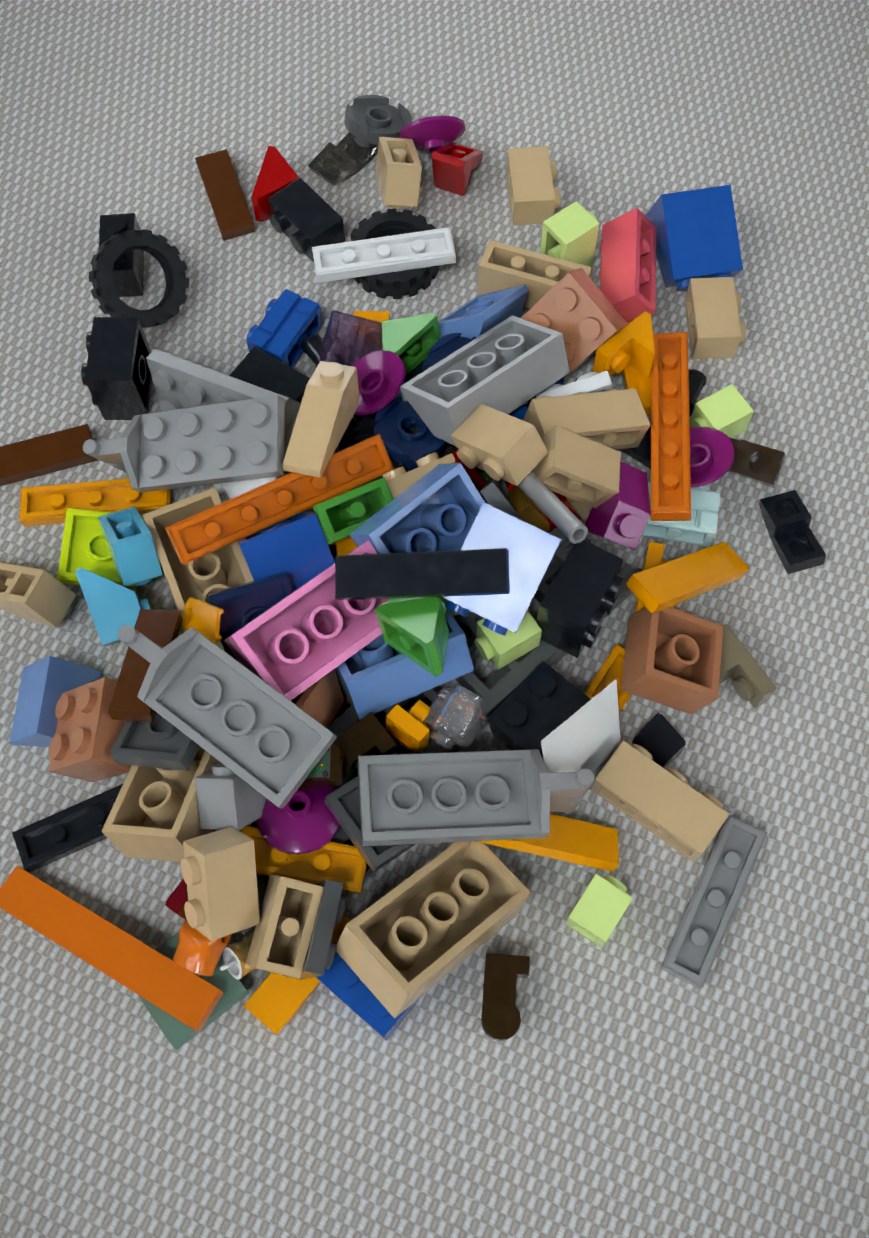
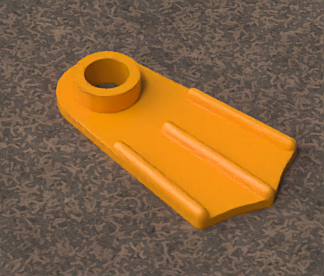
M189 598L183 610V631L186 632L193 627L216 645L217 641L222 639L219 629L220 617L224 610L197 598Z

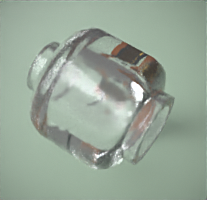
M456 685L454 689H442L430 706L429 713L425 719L427 726L433 730L429 738L448 750H451L454 744L460 747H469L487 720V713L483 708L485 701L460 685Z

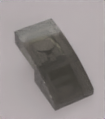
M349 132L337 146L329 142L311 161L308 167L315 174L335 186L354 176L372 161L378 153V145L370 148L361 147L356 144L355 136Z

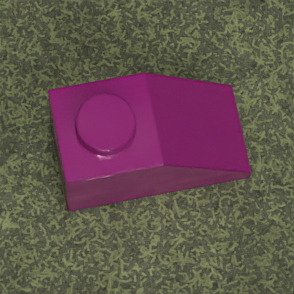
M620 461L619 493L597 508L592 507L585 523L589 533L636 550L651 515L647 473Z

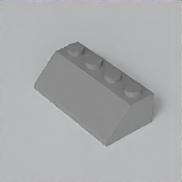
M512 315L401 385L402 394L435 437L456 446L451 438V434L481 404L509 414L518 407L527 404L531 398L543 390L552 387L558 380L570 373L563 333Z

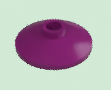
M454 116L426 117L413 121L403 127L399 132V138L413 139L415 148L425 149L427 154H433V151L460 138L466 130L465 122Z
M387 350L375 351L363 356L352 365L357 367L360 401L354 415L375 413L387 406L399 393L400 386L403 385L406 370L403 361L396 353Z
M709 427L690 428L691 487H700L713 483L725 475L731 468L735 457L731 439L725 433Z
M335 788L297 790L283 809L278 808L266 799L262 816L256 820L263 839L271 847L287 854H307L324 847L334 838L340 828V824L324 803L325 797L335 791ZM296 803L306 804L300 811L290 809Z

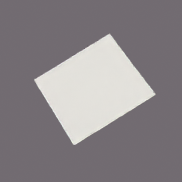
M616 679L541 740L543 760L548 773L579 772V770L584 768L594 772L614 754L621 744Z

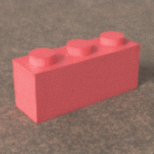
M638 208L603 224L602 241L600 243V291L627 323L632 322L644 311L650 314L655 313L657 226Z

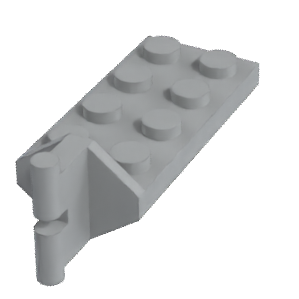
M154 349L146 358L161 411L275 395L285 400L286 454L301 403Z
M275 395L134 415L121 438L102 441L89 439L83 444V451L100 461L109 463L111 466L126 472L132 489L140 493L284 476L282 464L285 454V400Z
M124 625L118 631L120 641L150 663L137 697L278 808L283 809L337 738L335 734L193 627L164 648L130 625Z
M539 749L358 756L362 846L546 838L550 832V812H563L565 814L574 812L594 782L595 776L591 770L586 768L579 770V772L548 773Z

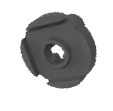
M362 95L354 98L353 105L350 106L348 103L346 106L344 123L347 130L355 136L356 144L364 148H370L378 145L379 137L399 138L401 129L411 123V115L400 103L398 104V109L389 105V98L379 95Z

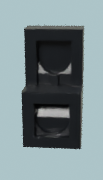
M796 490L760 499L759 506L766 528L787 574L823 565L826 554L809 527L812 516Z

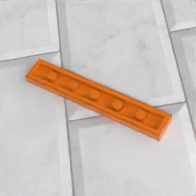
M688 332L653 334L655 355L651 368V521H691Z
M378 434L333 453L321 478L290 472L165 527V530L181 565H185L394 470L381 436Z
M19 866L14 868L0 888V908L198 1033L224 994L217 987L181 967L168 957Z

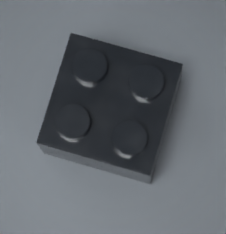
M94 317L92 332H88L86 335L87 363H83L81 368L82 383L84 386H88L93 405L98 406L104 420H132L134 415L148 414L152 376L146 358L152 351L139 318Z
M585 540L574 544L539 605L537 624L542 630L540 640L576 658L579 657L584 646L591 649L602 629L600 625L605 615L609 616L620 596L619 591L625 577L619 574L624 559Z
M542 661L487 720L493 736L509 750L539 749L543 759L541 740L591 699Z

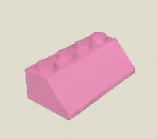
M368 540L347 555L378 553ZM334 563L223 641L240 664L291 701L382 634L375 609L390 599L340 601L335 599Z

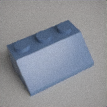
M461 463L438 464L349 535L357 547L369 540L378 554L459 551L482 503L485 501Z
M447 608L444 615L449 629L443 673L437 677L384 641L383 634L335 668L359 720L370 712L373 714L378 713L383 709L474 671L465 634Z

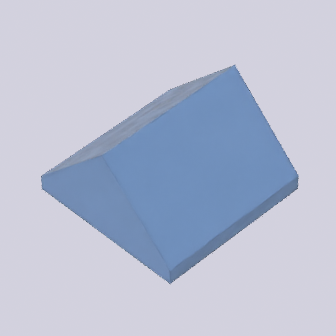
M526 284L474 297L438 321L441 337L450 333H462L460 337H467L472 340L473 337H479L512 315L520 318L528 294Z
M48 656L24 667L9 743L16 746L49 747L52 738L55 736L57 725L55 708L62 693L103 678V673L99 670L53 656Z

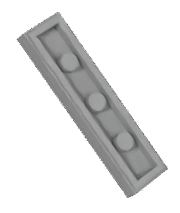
M729 814L715 840L662 963L661 970L699 989L704 987L768 832Z

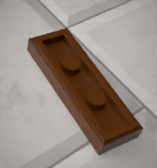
M227 149L196 157V164L223 241L256 232Z
M85 424L0 446V486L98 461V459L83 451L85 441L93 440L89 425Z
M140 609L134 628L164 648L178 637L183 619L180 611ZM129 646L108 712L112 720L154 722L156 711L137 697L150 663Z

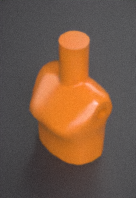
M186 919L179 930V943L173 961L195 974L213 976L220 956L228 945L231 935L210 941L198 930L192 928Z

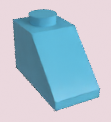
M135 506L98 517L114 565L124 587L144 585L151 582L153 578L163 575L151 532Z
M84 568L75 570L102 646H110L122 642L118 638L119 629L124 625H130L134 628L140 609L153 610L148 598L141 600L138 593Z

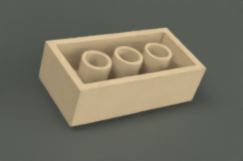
M216 487L143 514L144 521L151 532L158 558L181 616H183L187 600L191 597L209 603L207 594L254 581L238 541L185 565H181L165 530V527L222 503Z
M199 747L189 771L132 765L102 832L128 858L181 863V860L184 859L183 841L213 832V829H201L195 777L211 770V765L219 761L202 747Z
M477 841L455 842L347 923L336 945V952L395 1019L514 919L531 892L484 843Z

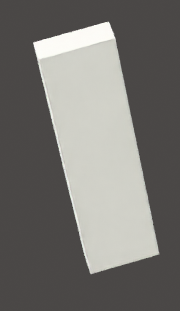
M450 227L312 247L317 283L456 263V253Z

